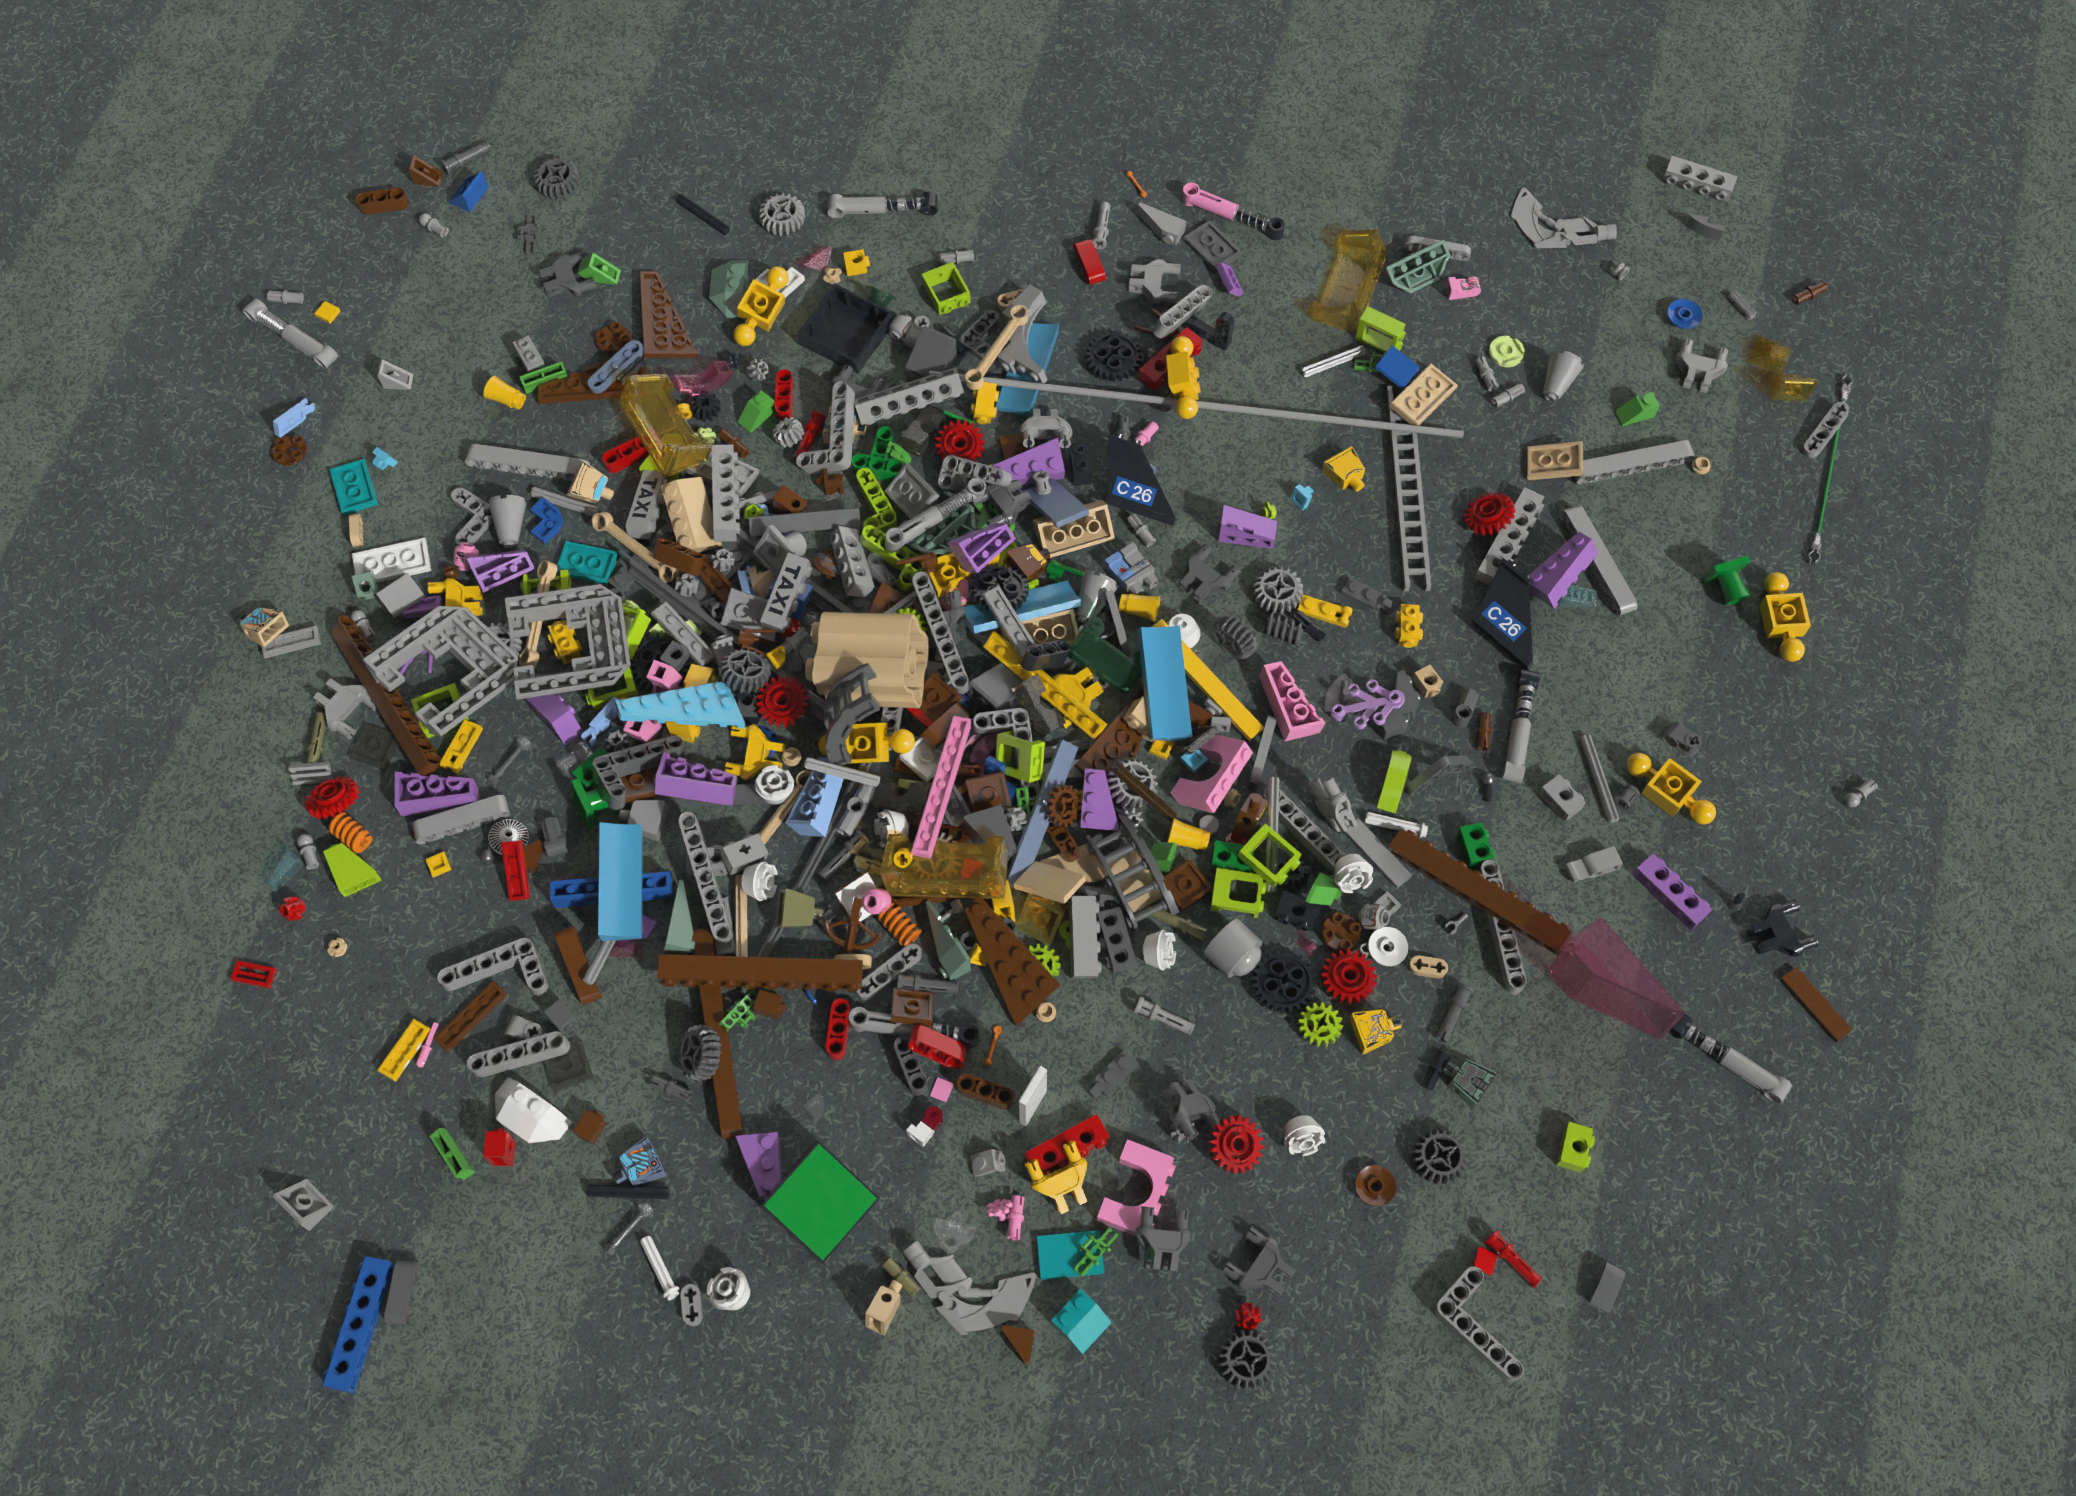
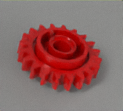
M957 420L956 425L950 421V428L944 425L945 432L939 431L941 437H936V441L939 444L935 445L936 449L939 450L937 455L942 456V462L949 455L977 462L976 457L982 458L979 452H985L984 447H982L985 445V440H981L984 436L983 433H979V427L974 429V423L968 426L967 420L963 424H960V421ZM958 442L965 443L961 448L956 447Z
M1488 492L1487 496L1484 497L1481 494L1479 500L1474 498V503H1468L1469 508L1465 509L1466 514H1464L1466 526L1469 527L1470 531L1474 530L1475 534L1481 531L1482 536H1484L1486 532L1492 535L1493 531L1499 533V528L1506 529L1505 524H1511L1510 519L1515 518L1514 513H1516L1513 500H1510L1509 496L1505 497L1504 493L1498 496L1497 492L1491 496Z
M779 676L777 682L774 678H771V685L765 682L766 689H759L763 695H757V699L761 701L756 703L757 707L760 708L758 712L760 715H763L764 721L768 720L770 726L774 722L777 728L780 727L781 723L787 728L788 722L795 726V719L801 722L800 715H807L803 710L809 708V705L805 703L810 701L809 696H805L808 694L807 689H803V683L798 684L796 678L791 681L790 677L787 676L783 681L782 677ZM787 699L784 705H779L780 700Z
M338 776L336 779L330 778L328 781H322L320 785L315 786L314 790L309 791V796L305 797L307 800L304 802L305 808L312 817L316 816L317 819H320L322 816L324 819H327L328 816L333 818L337 814H342L344 810H348L349 805L355 804L353 800L358 799L357 794L360 793L358 786L352 778L347 779L346 776L342 779Z
M1350 949L1347 950L1346 954L1339 950L1338 956L1333 953L1331 959H1326L1325 963L1327 966L1322 967V971L1325 972L1321 974V979L1325 980L1322 986H1328L1327 994L1334 993L1333 1000L1340 997V1003H1342L1344 999H1347V1003L1350 1005L1352 999H1354L1359 1004L1360 997L1365 1001L1367 994H1372L1373 990L1371 988H1375L1377 984L1374 982L1377 979V975L1372 974L1375 972L1376 967H1369L1372 960L1364 961L1366 954L1358 957V950L1355 951L1354 955L1351 954ZM1344 974H1351L1354 979L1348 980Z
M1236 1115L1235 1118L1227 1116V1120L1220 1119L1221 1125H1213L1216 1132H1209L1214 1139L1207 1141L1209 1144H1213V1147L1209 1148L1208 1152L1215 1153L1211 1160H1218L1216 1166H1223L1224 1172L1230 1170L1232 1174H1236L1237 1171L1245 1173V1168L1252 1170L1251 1163L1258 1165L1256 1157L1263 1156L1258 1150L1265 1148V1146L1259 1144L1260 1141L1264 1140V1137L1257 1136L1261 1129H1254L1256 1123H1249V1118L1244 1117L1242 1119L1241 1115ZM1235 1139H1237L1239 1143V1146L1236 1150L1233 1146Z

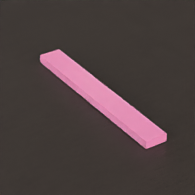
M953 715L911 850V854L914 856L929 859L932 857L972 726V719Z

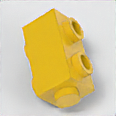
M984 382L980 389L973 391V398H976L975 404L972 403L970 414H974L973 420L979 424H990L991 419L996 416L997 407H994V401L997 402L999 391H996L997 384Z
M1401 604L1399 611L1395 612V622H1398V627L1395 629V638L1398 639V645L1412 648L1418 645L1419 640H1422L1423 629H1420V624H1422L1423 613L1420 612V605Z
M566 619L556 621L548 626L550 634L547 635L551 645L556 644L557 648L554 649L558 660L562 659L563 663L567 664L572 662L571 659L581 658L579 651L583 649L579 640L575 641L573 638L576 635L575 630H568Z

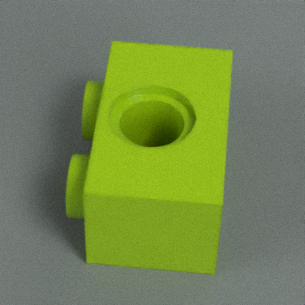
M1568 1122L1564 1127L1556 1165L1580 1173L1585 1168H1588L1591 1161V1156L1588 1155L1589 1148L1593 1147L1595 1136H1592L1593 1129ZM1572 1144L1579 1145L1581 1152L1575 1151Z

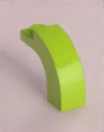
M1392 750L1386 777L1378 800V809L1392 813L1397 811L1411 762V755L1404 751Z

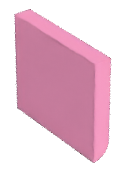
M937 1077L930 1096L947 1102L954 1083Z

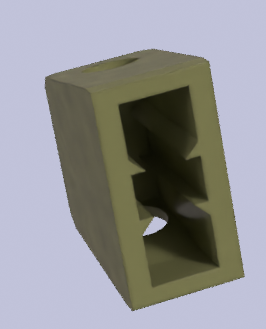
M787 888L779 890L775 928L812 926L813 919L822 920L824 911L822 908L814 907V897Z

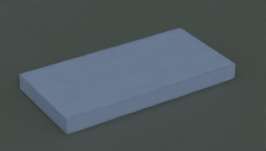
M1055 479L1049 480L1052 490L1048 494H1037L1035 491L1037 486L1023 491V493L1028 492L1031 499L1029 501L1031 505L1057 528L1089 515V509Z

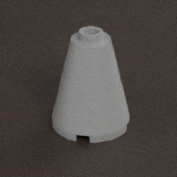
M1554 350L1549 356L1543 388V395L1548 401L1554 402L1559 400L1584 367V363L1581 364V358L1571 352L1564 351L1563 353H1558L1559 350Z
M500 495L491 497L489 499V507L499 543L505 548H512L519 541L526 509L525 498L516 495H506L507 498L500 499Z
M1093 570L1084 571L1085 576H1082L1078 596L1081 599L1082 606L1076 607L1075 615L1078 617L1077 620L1084 624L1094 619L1108 602L1106 592L1111 590L1115 592L1118 588L1116 581L1102 573L1094 575L1095 571Z

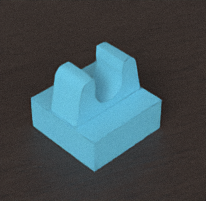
M378 447L372 452L376 455L372 464L381 470L385 469L388 465L394 467L398 462Z
M1299 484L1294 488L1290 499L1301 510H1304L1308 507L1314 490L1309 486L1304 488Z
M1199 749L1193 754H1184L1181 757V761L1192 773L1198 771L1208 762L1206 756Z

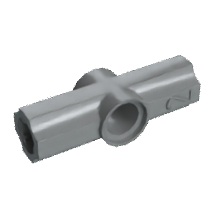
M863 783L859 785L853 798L848 801L847 809L835 828L840 835L851 838L858 823L865 816L866 809L878 789L877 787ZM854 807H861L858 811L852 810Z

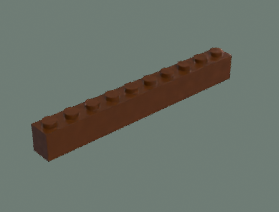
M1401 828L1388 846L1389 851L1398 859L1558 957L1571 941L1572 931L1568 925L1562 922L1560 924L1557 923L1550 914L1546 912L1541 913L1536 910L1532 903L1528 901L1524 903L1512 891L1506 892L1501 889V885L1497 882L1486 880L1479 871L1474 870L1473 872L1467 868L1468 866L1464 862L1453 860L1446 851H1439L1434 848L1431 842L1420 840L1413 831H1406Z
M659 954L657 979L658 983L665 987L682 985L683 987L691 988L695 985H703L705 988L723 986L724 988L733 989L735 986H743L746 989L764 987L768 990H774L776 987L786 990L805 988L808 991H815L817 989L837 991V989H846L848 992H856L862 990L863 960Z

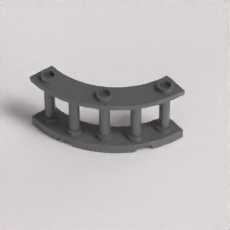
M869 663L858 666L839 679L825 699L823 717L827 728L826 750L830 763L843 766L852 762L851 755L846 748V739L853 729L852 725L856 721H861L868 715L880 710V704L872 693H869L868 681L877 677ZM861 686L862 696L852 702L851 693Z
M1126 816L1121 819L1123 824L1121 830L1097 842H1094L1090 835H1087L1088 844H1086V848L1090 855L1094 854L1107 875L1105 880L1109 888H1114L1126 913L1124 919L1129 928L1133 927L1135 932L1139 933L1140 929L1137 922L1163 909L1168 910L1172 916L1179 913V910L1170 890H1167L1162 881L1164 877L1143 838L1140 839L1136 834L1138 832L1137 828L1130 818ZM1123 837L1130 838V844L1104 857L1099 850ZM1132 851L1139 852L1142 858L1140 863L1113 875L1108 863ZM1143 869L1145 871L1149 870L1153 878L1150 883L1126 895L1123 894L1118 884L1119 881ZM1154 889L1159 891L1162 898L1159 900V903L1133 915L1128 902Z

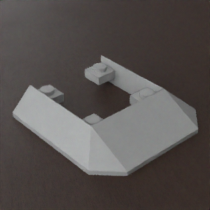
M601 584L505 598L511 638L529 636V623L566 617L568 630L587 627L591 655L571 659L573 672L535 678L533 665L515 667L514 684L517 700L614 685L631 665L622 599Z
M438 606L363 659L364 664L377 684L380 682L389 692L405 682V677L397 669L424 650L434 659L449 651L471 672L461 679V685L469 692L442 712L430 702L415 713V717L428 729L429 734L437 736L444 735L513 684L515 681L514 668L517 667L518 656L468 608Z

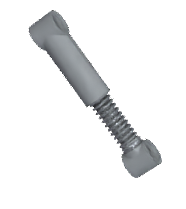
M254 298L242 309V312L248 319L254 323L257 321L263 323L281 335L283 340L314 359L322 368L327 369L338 358V354L329 345H323L294 325L285 323L269 312L259 299Z
M973 478L961 492L959 491V493L951 496L948 500L943 501V503L937 506H931L897 528L889 529L884 541L885 548L890 552H898L903 545L941 523L945 516L950 515V513L958 510L961 506L963 507V505L969 502L981 501L986 490L985 482L980 478ZM973 488H976V489L979 490V492H976V491H974V490H972V489H973ZM895 538L898 542H893L890 539Z

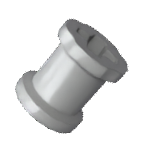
M1038 471L1034 473L1033 479L1036 481L1037 486L1035 489L1036 493L1039 495L1050 493L1052 487L1048 481L1049 472Z

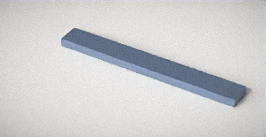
M1059 740L1007 872L1005 880H1008L1010 887L1014 889V883L1034 863L1047 830L1049 817L1044 815L1047 809L1043 808V806L1047 805L1044 799L1049 798L1047 792H1053V786L1064 785L1078 747L1064 740Z

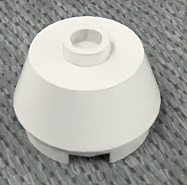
M1178 614L1166 623L1169 627L1180 626L1181 640L1189 648H1192L1199 641L1200 628L1191 616Z
M777 765L762 769V772L755 781L757 793L769 804L783 803L794 788V780L790 772L778 768Z
M890 810L877 813L879 818L875 819L874 828L875 834L880 835L881 842L879 845L881 847L893 848L907 840L909 826L903 813Z
M1358 854L1345 855L1335 864V883L1345 893H1353L1352 890L1360 887L1365 889L1373 881V867Z
M761 862L746 867L742 875L743 892L758 901L772 898L777 889V885H774V875H778L775 866L769 865L767 862Z
M1162 930L1146 936L1142 947L1146 964L1160 970L1170 969V966L1174 965L1176 951H1173L1172 941H1175V936L1172 932Z
M1298 1116L1286 1124L1284 1144L1292 1155L1294 1153H1301L1302 1156H1307L1317 1152V1147L1321 1143H1325V1133L1311 1116Z
M731 1267L720 1269L722 1272L714 1279H710L707 1286V1295L710 1296L712 1305L717 1309L738 1310L747 1303L750 1297V1287L744 1273L738 1269Z

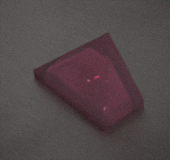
M822 246L797 264L798 267L825 272L830 263L831 246Z
M643 938L616 940L608 957H641Z

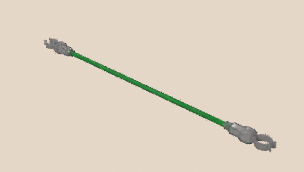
M1847 373L1841 380L1842 386L1839 392L1840 402L1844 403L1848 400L1851 384L1853 383L1851 375L1849 377L1851 381L1849 385L1843 381ZM1840 427L1835 432L1817 532H1815L1813 541L1810 544L1809 555L1816 553L1818 560L1820 559L1819 552L1822 546L1820 531ZM1808 555L1807 559L1811 563L1812 559Z

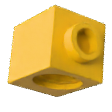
M864 249L843 253L847 276L868 273L867 266H870L869 257L864 254Z

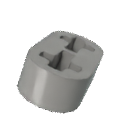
M688 1284L681 1290V1307L683 1321L692 1327L699 1325L703 1319L702 1299L699 1288L694 1284ZM689 1289L696 1293L693 1296V1303H690V1299L685 1297V1294L689 1293ZM690 1307H694V1312L698 1314V1317H695L693 1322L690 1318H687L691 1314Z

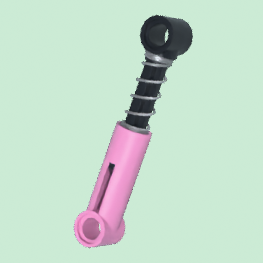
M1187 183L1183 187L1182 202L1187 206H1197L1231 221L1239 219L1241 222L1248 223V225H1254L1256 229L1261 228L1268 238L1274 241L1280 240L1284 235L1285 221L1280 217L1265 220V217L1263 219L1258 217V215L1251 214V212H1245L1244 209L1241 210L1236 203L1201 190L1195 183Z

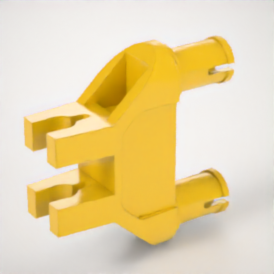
M447 578L444 582H428L429 594L446 593L445 606L466 607L475 616L483 615V608L480 607V602H468V600L483 599V592L480 586H463L453 578Z
M1088 667L1076 675L1057 674L1052 677L1088 709H1090L1091 701L1104 692L1098 681L1086 689L1083 688L1084 684L1094 678ZM1066 716L1059 718L1065 729L1074 723Z
M752 724L749 727L745 726V728H737V726L732 725L731 729L739 730V732L731 731V736L748 739L745 763L741 765L726 762L725 767L733 768V770L725 769L724 772L741 776L743 780H749L761 773L765 767L777 765L778 768L782 769L783 763L768 761L769 750L785 752V744L770 742L757 725Z
M1075 1141L1068 1142L1069 1145L1066 1143L1062 1146L1069 1159V1164L1048 1175H1043L1037 1159L1031 1160V1163L1029 1161L1025 1163V1167L1032 1179L1031 1188L1052 1197L1058 1212L1061 1214L1069 1211L1063 1195L1070 1191L1079 1205L1087 1202L1081 1187L1087 1169V1161L1080 1156Z

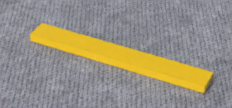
M1161 619L1152 627L1169 626L1165 623L1163 619ZM1182 641L1185 673L1212 702L1222 709V713L1226 717L1231 718V722L1249 741L1263 731L1264 727Z
M996 631L992 632L983 647L1094 740L1098 739L1107 723L1043 670L1027 671L1023 669L1020 665L1022 659L1013 645Z

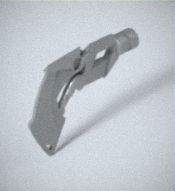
M1526 188L1521 189L1511 214V219L1516 221L1524 235L1534 243L1533 247L1567 248L1566 245L1593 244L1597 243V241L1612 240L1617 237L1615 224L1597 225L1585 216H1582L1583 218L1558 219L1555 222L1542 214L1540 211L1542 205ZM1538 219L1543 221L1548 227H1550L1554 231L1548 230L1539 225ZM1590 231L1593 235L1578 236L1576 232Z
M918 1241L903 1252L917 1271L914 1276L930 1298H939L943 1306L936 1307V1309L960 1335H968L967 1332L992 1328L1009 1320L1017 1321L1029 1299L1036 1280L1035 1273H1028L999 1280L997 1289L970 1288L973 1280L970 1277L968 1278L953 1259L954 1255L932 1258L925 1252ZM931 1266L946 1286L935 1287L923 1270ZM1030 1278L1031 1282L1029 1284V1287L1027 1288L1025 1279ZM958 1292L961 1298L992 1297L987 1305L978 1306L964 1303L952 1294Z

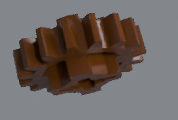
M1059 784L1058 787L1053 786V792H1047L1049 798L1044 799L1047 805L1043 806V808L1047 809L1044 815L1049 817L1048 822L1053 823L1054 826L1067 827V825H1073V820H1078L1076 814L1081 813L1078 808L1082 803L1078 802L1081 795H1076L1077 789H1072L1070 785Z

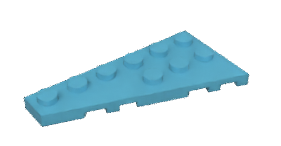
M722 681L615 701V708L620 720L645 722L646 720H658V723L675 721L676 724L707 726L708 724H719L720 727L735 725L737 728H745V722L731 689Z

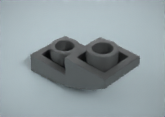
M1691 214L1687 222L1689 229L1712 240L1719 241L1724 232L1723 225L1708 223V217Z
M1606 1261L1596 1279L1598 1283L1588 1300L1589 1303L1609 1313L1620 1291L1626 1272Z

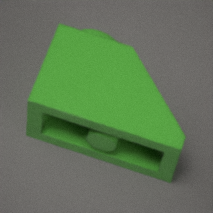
M592 252L581 260L577 274L587 280L594 278L596 283L617 285L621 270Z
M761 390L748 401L738 420V424L749 433L753 432L776 412L774 400Z
M1653 392L1634 397L1615 410V414L1621 426L1654 418L1660 405Z
M1176 843L1153 844L1150 852L1161 873L1168 874L1175 859Z
M1320 873L1312 885L1306 902L1331 905L1334 900L1338 901L1342 890L1336 885L1335 879Z

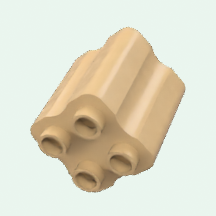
M823 612L820 622L812 624L811 641L813 645L818 646L815 657L808 658L806 661L805 674L808 681H813L819 695H825L826 699L827 694L839 679L858 666L869 663L877 676L868 681L869 693H872L880 707H921L924 674L929 653V640L926 633L921 631L914 614ZM861 686L851 693L852 702L862 696Z

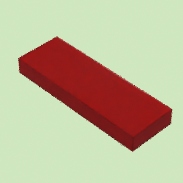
M522 840L501 842L509 901L529 899L530 891Z

